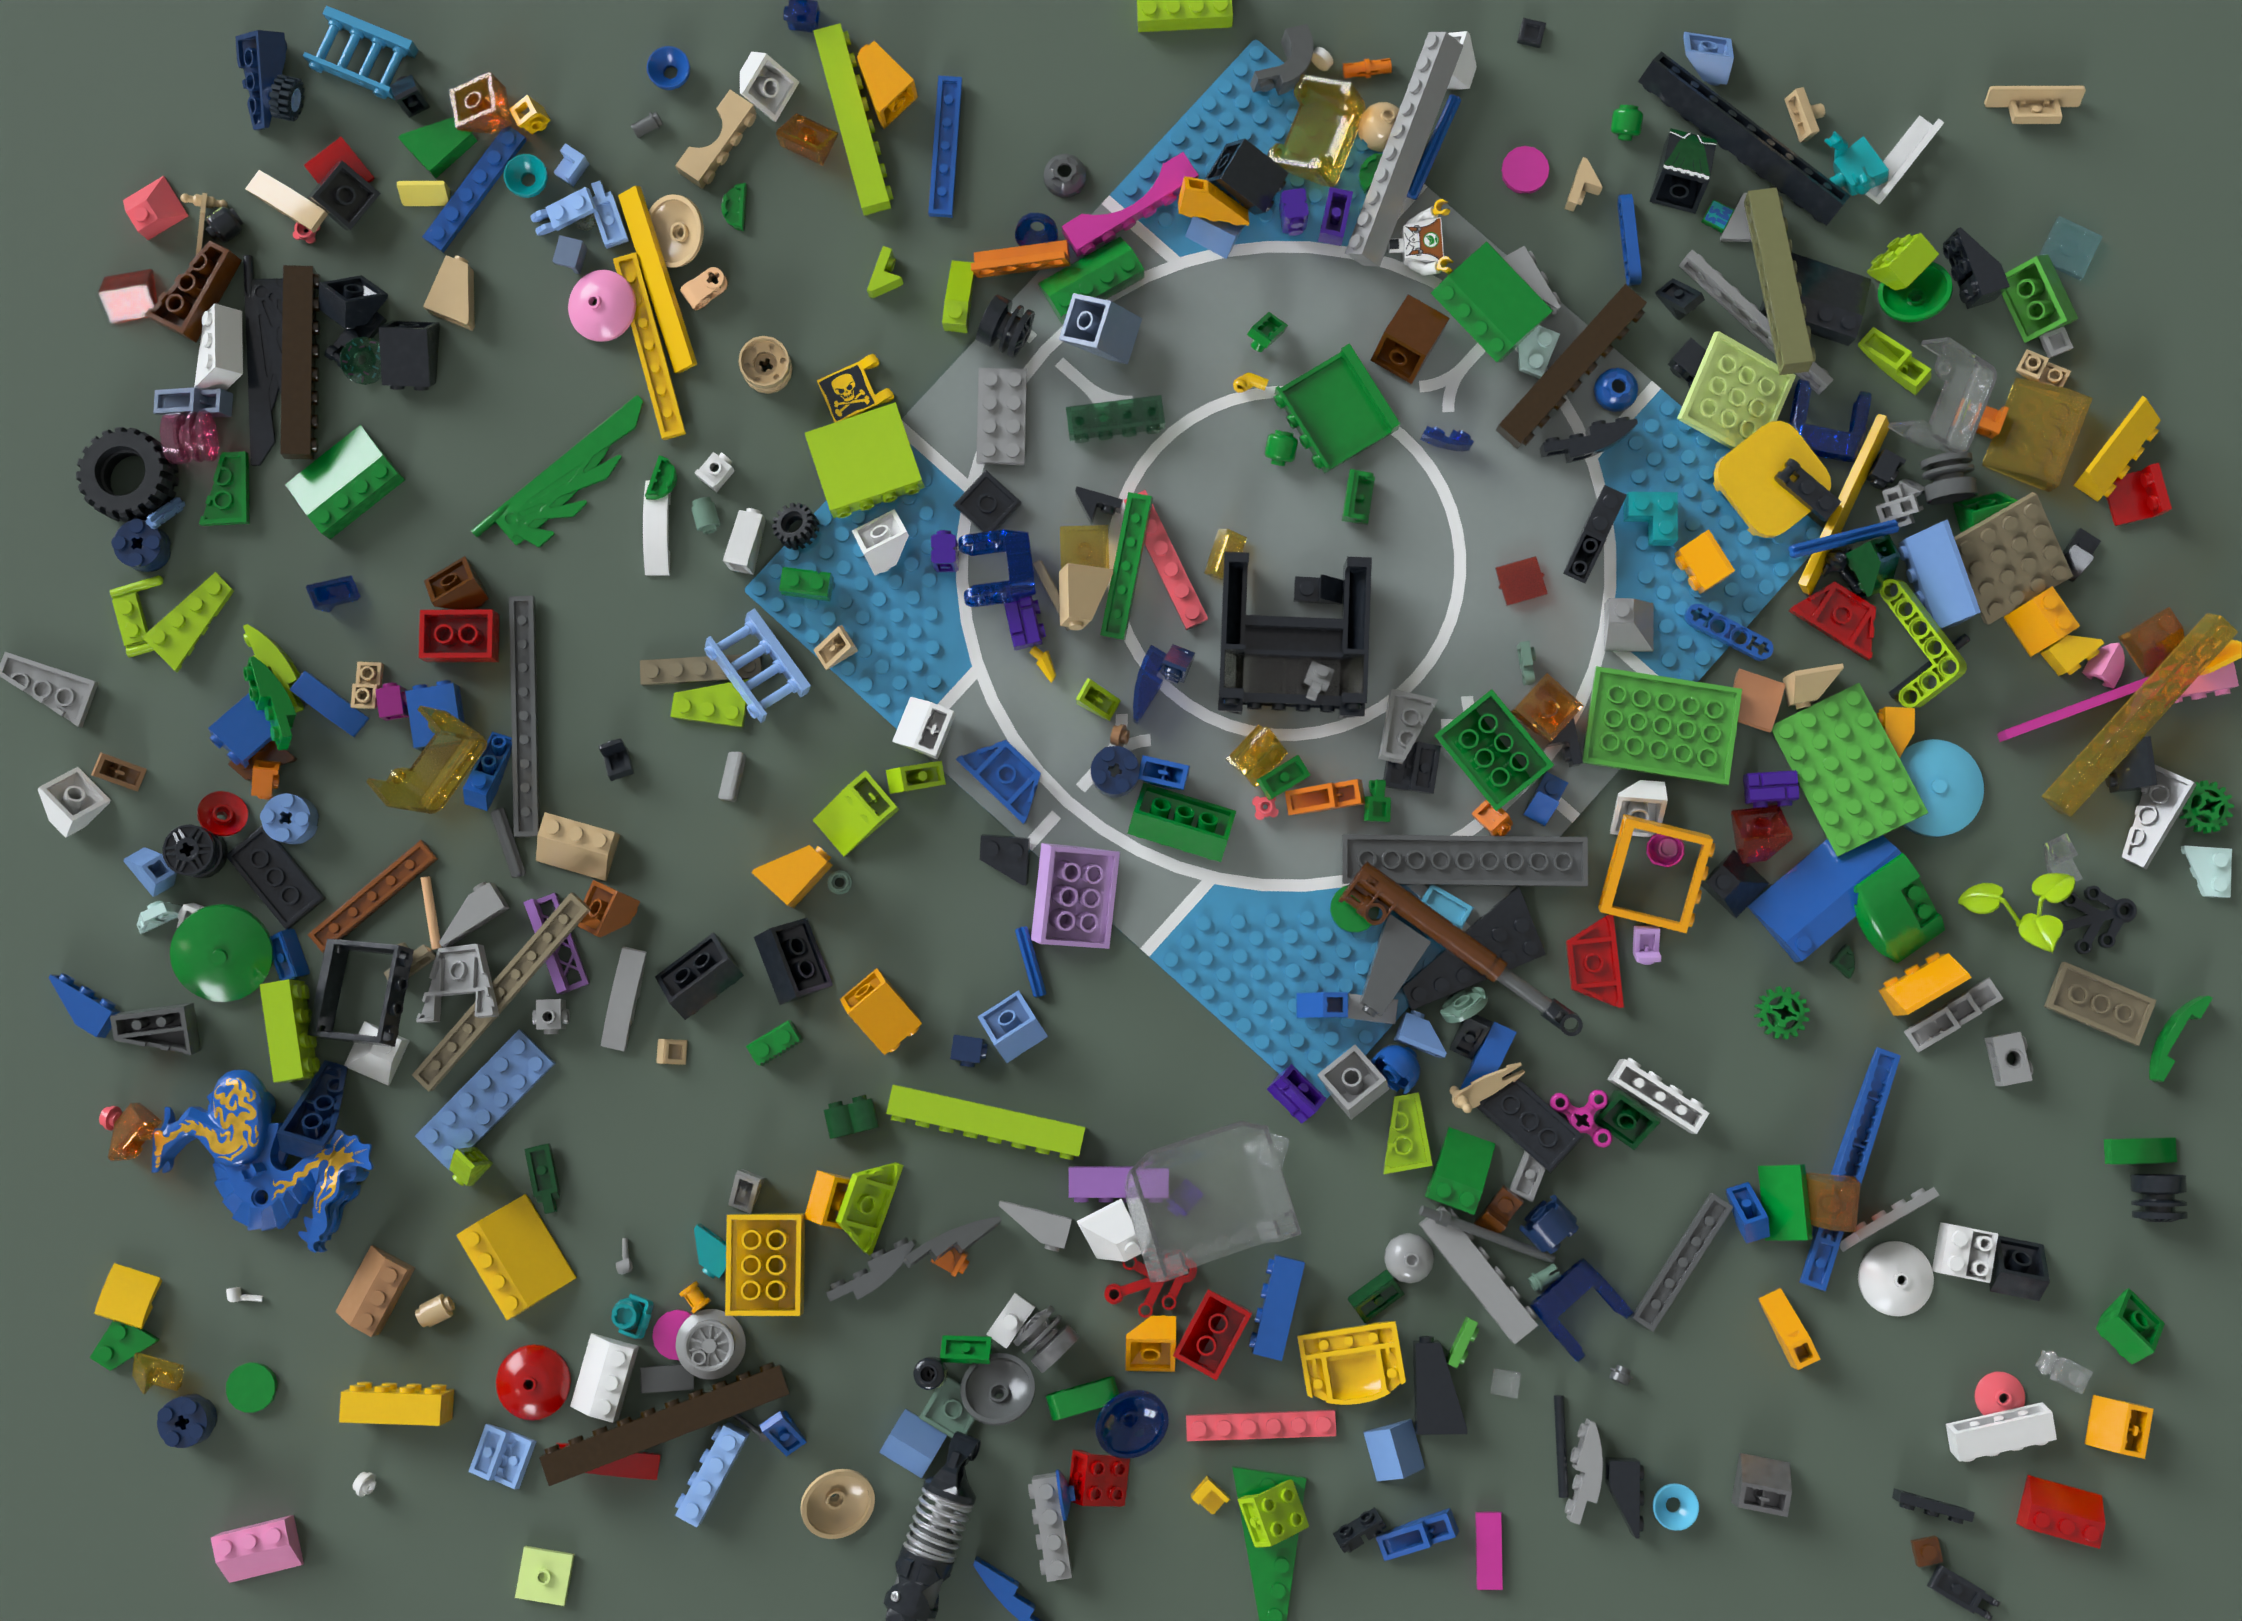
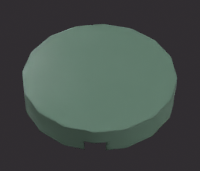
M1471 987L1469 992L1461 990L1453 994L1442 1005L1443 1010H1440L1443 1019L1447 1023H1457L1471 1018L1487 1004L1488 996L1481 987Z

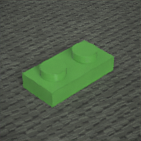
M1467 1316L1465 1317L1446 1358L1447 1364L1455 1368L1458 1367L1459 1363L1464 1364L1469 1352L1466 1348L1470 1341L1474 1342L1479 1332V1328L1476 1327L1478 1322Z

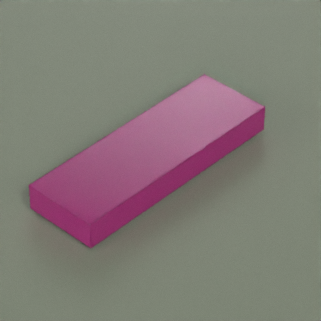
M1475 1512L1477 1590H1503L1501 1512Z

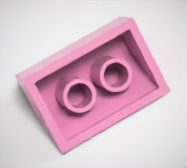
M294 1515L221 1532L211 1537L215 1563L229 1583L304 1564Z

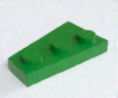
M246 451L221 452L213 477L214 484L210 495L207 496L205 502L207 505L204 515L200 518L199 525L250 524L249 453Z

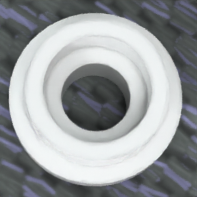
M362 1472L357 1476L353 1483V1490L356 1491L358 1496L369 1495L376 1486L375 1474Z

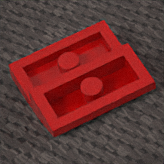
M339 137L304 164V167L318 184L337 161L345 162L368 183L375 179L342 137Z

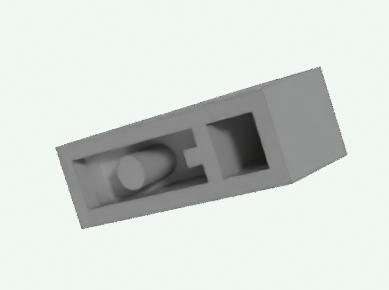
M482 882L473 888L474 892L468 895L439 941L442 947H450L510 909L494 883Z
M1000 1200L999 1207L1040 1243L1045 1244V1249L1059 1252V1248L1065 1249L1072 1218Z

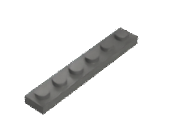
M1709 1194L1633 1312L1631 1318L1654 1332L1733 1209V1206L1715 1194Z

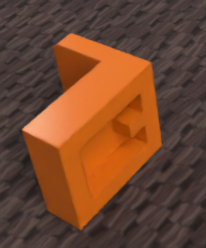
M1487 800L1471 813L1473 818L1490 832L1491 836H1505L1513 825L1508 813L1502 808L1495 811Z
M954 1247L934 1262L931 1259L930 1262L956 1277L958 1272L964 1273L970 1261L966 1259L968 1256L967 1252H963L960 1255Z

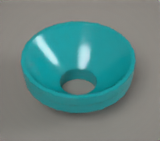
M517 155L507 163L504 169V182L515 195L522 198L534 197L540 194L546 187L548 182L547 169L544 163L534 155ZM525 175H534L535 183L531 186L523 185L522 180Z

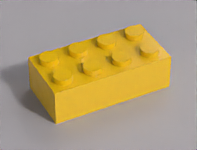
M357 1382V1385H350L349 1389L341 1391L339 1422L440 1426L453 1419L454 1389H446L447 1385L434 1384L431 1387L422 1388V1384L415 1383L397 1387V1383H382V1386H372V1382Z

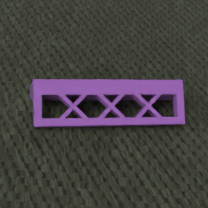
M556 893L537 900L530 899L523 902L535 933L544 924L545 918H549L543 914L540 904L552 900L555 910L560 905ZM571 933L566 938L568 944L563 941L546 961L557 994H564L590 984ZM562 945L571 949L572 955L568 963L559 958L558 953ZM570 967L579 971L582 981L569 985L566 976Z

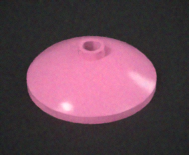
M609 270L593 271L582 277L574 286L568 303L569 317L574 328L585 338L596 342L610 341L622 335L632 323L636 311V297L632 286L623 276ZM597 299V304L593 306V301Z

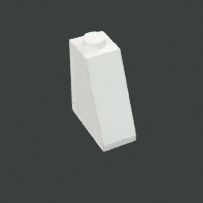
M747 508L746 511L739 510L723 558V562L731 571L754 575L766 522L763 514H760L761 511L757 509Z

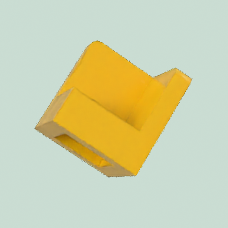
M1208 1476L1191 1493V1498L1198 1505L1201 1504L1211 1514H1215L1224 1502L1228 1503L1230 1500V1496Z

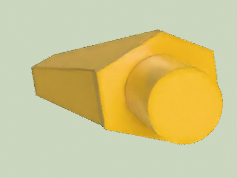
M1034 646L1029 653L1038 660L1036 664L1052 683L1056 677V672L1049 651L1043 652L1037 646Z

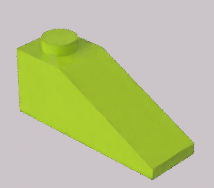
M954 260L951 262L942 319L944 331L968 333L974 283L971 263L974 262Z
M477 1147L459 1148L453 1153L449 1170L454 1174L452 1178L461 1186H472L493 1163Z

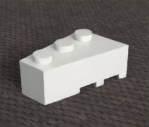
M214 303L202 316V333L194 387L201 390L223 389L226 391L243 375L242 311Z

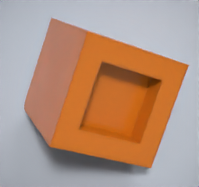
M1980 404L1969 431L1993 439L2000 433L2009 408L2003 406L2000 410Z

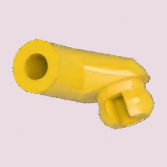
M1248 372L1234 380L1233 388L1237 393H1243L1252 387L1265 391L1269 379Z

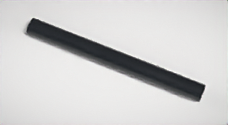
M1964 633L1952 644L1959 650L1970 641V638ZM1930 660L1892 689L1889 695L1894 700L1897 699L1902 688L1933 665Z
M1554 1395L1558 1494L1560 1498L1569 1497L1564 1395Z

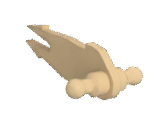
M202 193V195L195 194L194 196L182 194L180 197L182 202L193 203L195 206L201 207L196 248L197 255L202 250L206 208H227L228 203L225 200H216L212 196H207V193Z
M1521 1062L1506 1065V1068L1486 1074L1470 1082L1471 1085L1461 1090L1457 1086H1452L1449 1090L1452 1095V1103L1455 1107L1463 1109L1465 1113H1470L1473 1108L1481 1105L1480 1101L1495 1094L1512 1081L1515 1082L1525 1073L1524 1070L1505 1078L1502 1077L1522 1066Z

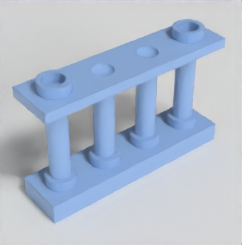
M754 608L746 614L744 627L717 644L709 636L706 638V648L704 649L712 661L715 659L747 703L749 714L762 723L767 716L766 708L791 692H797L800 698L809 693L811 685ZM750 634L755 635L760 641L759 645L730 663L722 651ZM762 654H769L773 659V665L744 683L736 671ZM783 673L788 680L787 684L758 702L750 690L775 674Z

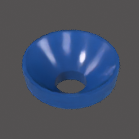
M665 46L658 48L650 55L647 61V73L650 80L657 87L664 90H675L684 85L688 80L690 63L683 51L676 47ZM669 67H674L678 71L673 79H668L664 76L665 70Z
M1622 368L1606 370L1597 378L1594 385L1596 401L1601 407L1612 412H1621L1628 409L1635 402L1638 395V383L1635 377L1629 371ZM1621 380L1625 384V391L1622 393L1615 392L1612 389V382Z

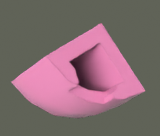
M2111 643L2100 648V653L2087 662L2082 673L2089 679H2092L2094 676L2103 680L2102 685L2105 687L2115 688L2124 669L2125 661L2124 651L2120 643Z

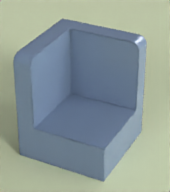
M559 235L553 263L572 268L574 273L580 274L587 252L586 245L582 240Z

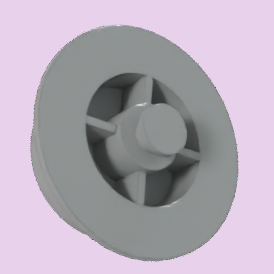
M705 1309L694 1313L684 1321L676 1337V1353L680 1363L690 1374L702 1379H718L730 1374L740 1364L746 1348L745 1334L740 1323L733 1316H725V1311L718 1309Z

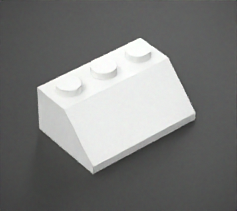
M591 1333L570 1407L590 1417L613 1423L618 1420L639 1346Z

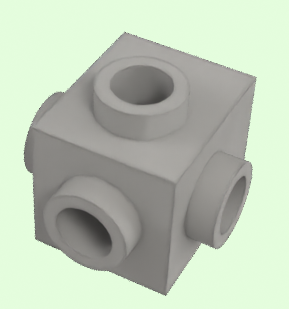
M536 1000V1010H533L532 1021L536 1025V1029L544 1030V1034H559V1029H566V1024H569L570 1012L569 1009H566V1000Z

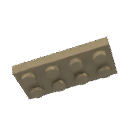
M2061 962L2044 1007L2127 1043L2139 1046L2157 1000L2067 962Z

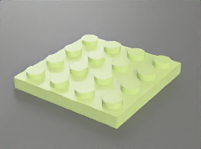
M1720 331L1714 332L1677 419L1732 450L1758 428L1771 421H1777L1796 375H1779L1776 363Z

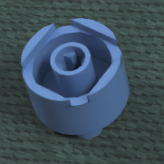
M284 793L273 797L267 802L260 813L264 831L272 839L279 842L302 844L311 839L317 831L319 817L316 807L309 800L293 794Z

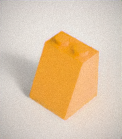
M873 41L870 45L866 44L860 49L857 59L879 123L885 129L918 96L914 79Z
M808 845L759 866L751 873L786 905L795 908L833 866L829 862L832 857L819 846L814 849Z
M878 968L840 998L847 1014L884 1055L895 1051L900 1046V1042L907 1036L914 1035L922 1024L918 1016Z

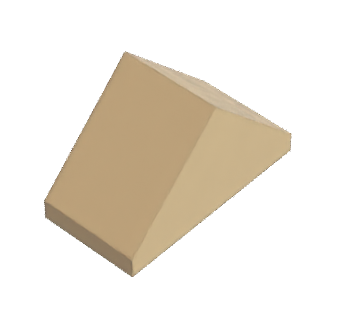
M842 625L838 626L814 649L826 670L858 651Z

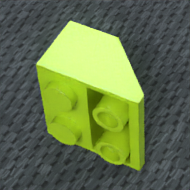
M1922 233L1908 234L1904 238L1897 237L1892 240L1887 246L1888 250L1874 258L1871 262L1872 266L1866 272L1869 276L1894 290L1904 289L1930 265L1939 253Z

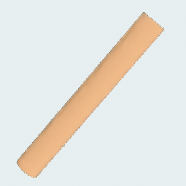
M428 876L421 878L431 948L432 950H437L442 947L439 943L440 934L431 877Z

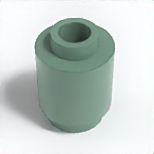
M702 497L692 501L693 507L691 510L697 531H702L703 534L716 532L717 527L721 524L715 503L711 501V497Z

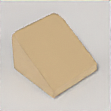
M658 1039L657 1063L686 1065L688 1040Z

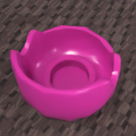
M1655 833L1647 842L1646 854L1654 865L1671 867L1679 863L1684 856L1685 843L1681 839Z

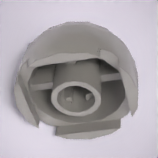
M1405 1233L1393 1238L1385 1249L1384 1261L1386 1268L1394 1278L1400 1282L1410 1284L1419 1282L1428 1276L1433 1268L1434 1255L1431 1246L1425 1239L1416 1234Z

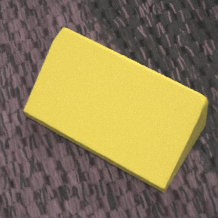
M444 181L397 182L403 206H445L450 200V188Z

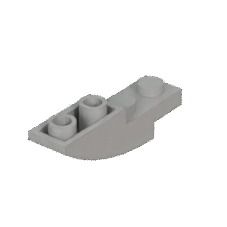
M1586 1418L1585 1424L1581 1423L1577 1437L1580 1438L1578 1447H1574L1571 1452L1570 1462H1573L1572 1467L1580 1471V1474H1576L1572 1484L1574 1494L1572 1499L1567 1500L1565 1506L1566 1518L1570 1522L1579 1525L1587 1501L1597 1504L1603 1471L1602 1447L1596 1423Z

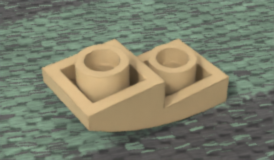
M2028 349L2025 351L2016 369L2017 373L2029 381L2060 395L2071 373L2070 370L2050 363L2048 357Z
M357 662L356 684H352L351 708H377L375 689H379L382 686L383 663Z

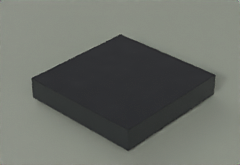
M985 470L953 506L983 534L990 538L1022 503Z

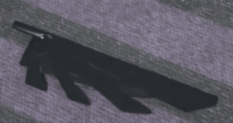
M245 255L243 256L250 454L251 465L261 466L276 443L272 411L279 390L281 394L283 278L254 279L253 256Z

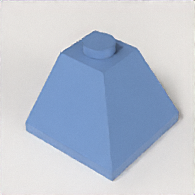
M1684 32L1685 54L1702 80L1714 86L1720 84L1727 85L1734 60L1731 39Z
M1411 1010L1410 1014L1405 1012L1394 1041L1435 1057L1445 1058L1447 1053L1430 1021L1424 1019L1425 1015Z

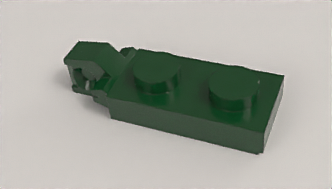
M551 1144L526 1148L524 1151L533 1196L536 1197L537 1203H543L545 1214L558 1212L556 1199L560 1198V1188Z

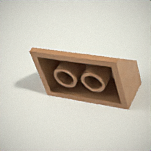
M371 1245L342 1298L336 1313L351 1327L370 1337L379 1335L415 1267Z

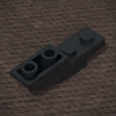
M1629 417L1617 418L1612 423L1600 420L1591 423V426L1585 431L1586 436L1583 433L1570 435L1569 439L1560 440V437L1548 438L1540 447L1541 458L1565 454L1566 463H1571L1595 456L1625 438L1635 428L1638 421L1637 419L1630 420Z
M1606 485L1603 486L1563 574L1586 584L1627 496L1626 494Z

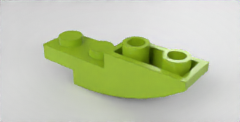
M248 624L244 625L245 634H243L246 644L252 647L254 656L265 664L281 682L293 704L295 712L304 710L305 708L300 697L289 690L301 676L293 661L266 634Z

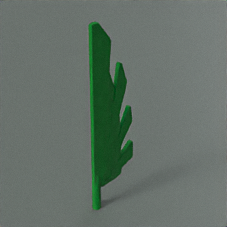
M636 395L474 527L471 530L472 533L478 538L493 524L497 523L515 545H519L522 541L526 540L540 548L555 533L538 528L548 519L574 517L587 504V501L582 500L564 504L578 490L608 479L621 460L622 456L617 455L599 465L609 447L636 428L643 406V400L640 396Z

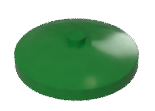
M226 904L206 906L190 914L177 928L170 946L171 965L181 984L198 997L216 1002L238 1000L254 992L267 977L274 956L272 939L264 924L249 911Z

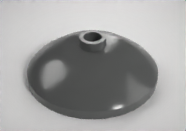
M1006 1353L991 1354L990 1364L973 1363L967 1369L961 1382L962 1402L967 1412L981 1423L994 1426L1009 1424L1022 1417L1034 1400L1035 1380L1027 1364L1016 1356ZM999 1393L1004 1394L1001 1399L996 1398V1395Z

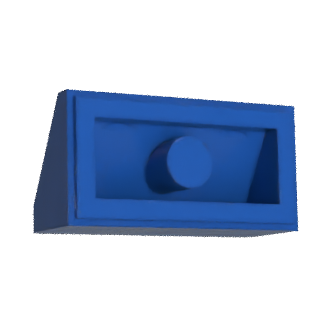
M289 929L272 935L273 962L280 981L296 980L310 974L296 931Z

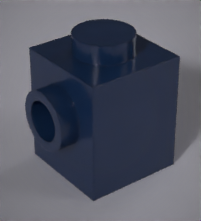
M954 1035L950 1059L960 1060V1066L975 1067V1063H981V1059H986L988 1044H984V1039Z

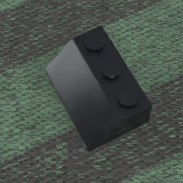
M807 918L769 928L754 936L779 1005L801 999L833 986Z
M713 932L657 974L655 978L669 1004L686 1020L711 1000L717 998L719 994L731 985L735 984L744 974Z

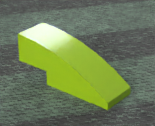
M1872 327L1858 343V347L1881 370L1915 396L1931 379V368L1912 357V351L1875 327Z

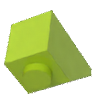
M942 761L886 770L890 794L946 785Z

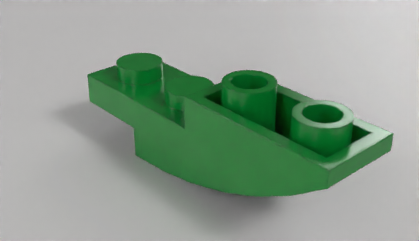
M255 656L249 657L247 667L243 669L245 681H249L250 700L255 702L256 710H265V718L271 723V739L276 741L278 750H287L292 738L290 728L293 727L296 717L293 704L281 682L270 669Z

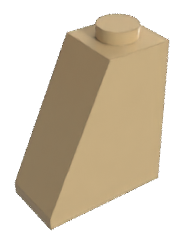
M446 255L423 307L431 315L473 331L475 327L474 271L468 265L466 259L457 255L454 258Z
M1067 563L1059 571L1060 626L1069 627L1070 630H1081L1092 621L1113 575V569Z

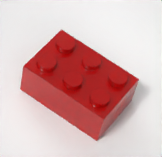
M493 609L420 610L419 658L425 662H499L500 614Z

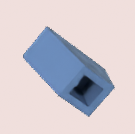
M144 847L123 860L152 897L157 896L175 884L177 873L167 866L163 855Z

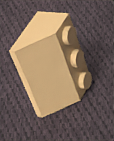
M545 812L537 835L536 861L607 881L620 834Z

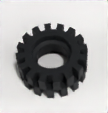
M797 502L796 506L794 503H790V508L785 505L782 507L784 509L783 512L778 510L777 515L779 517L773 518L775 524H772V529L774 530V535L784 546L789 549L792 547L794 550H798V546L804 549L806 548L805 543L809 545L813 543L810 539L817 538L815 532H819L820 528L817 526L819 521L806 505L803 506ZM803 520L802 526L797 531L789 533V528L794 522Z

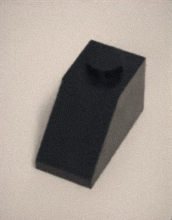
M412 75L400 77L395 83L390 85L395 100L409 118L430 108L421 88Z

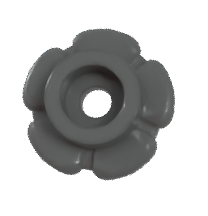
M1617 1365L1616 1368H1610L1612 1372L1609 1378L1618 1383L1628 1386L1630 1379H1634L1630 1376L1631 1370L1623 1366Z

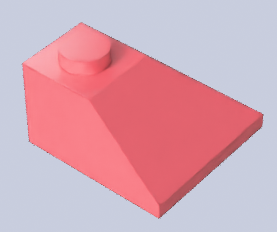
M165 176L160 177L123 200L128 217L136 230L147 240L152 239L189 216Z

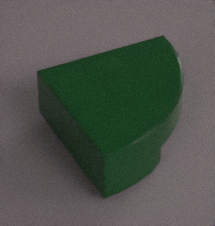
M1845 944L1829 963L1848 979L1852 977L1855 971V959L1853 950L1848 944Z

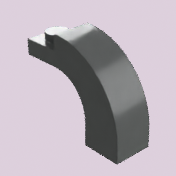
M1308 24L1285 29L1281 44L1287 61L1280 66L1255 71L1250 83L1253 92H1267L1275 88L1279 96L1291 91L1302 81L1312 59L1314 49L1313 38Z

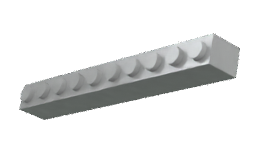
M1429 32L1349 240L1345 254L1363 266L1380 267L1461 54L1463 45L1447 32Z

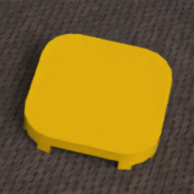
M1771 421L1758 428L1715 464L1713 485L1716 491L1720 490L1749 527L1747 531L1753 536L1757 535L1763 538L1778 536L1811 512L1774 479L1779 471H1783L1785 468L1784 464L1789 458L1797 461L1802 469L1828 491L1831 489V477L1826 467L1798 431L1783 421ZM1792 474L1789 478L1794 482L1797 477Z

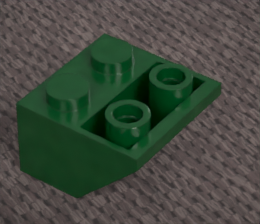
M1889 534L1871 540L1846 553L1848 566L1855 572L1859 580V587L1866 593L1867 597L1880 593L1885 580L1894 579L1900 554Z

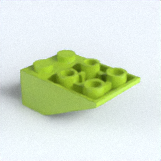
M865 770L848 784L813 821L845 857L900 809Z

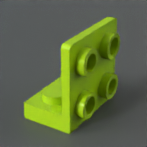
M1286 1480L1260 1494L1246 1495L1238 1499L1255 1547L1273 1546L1309 1527L1293 1480Z

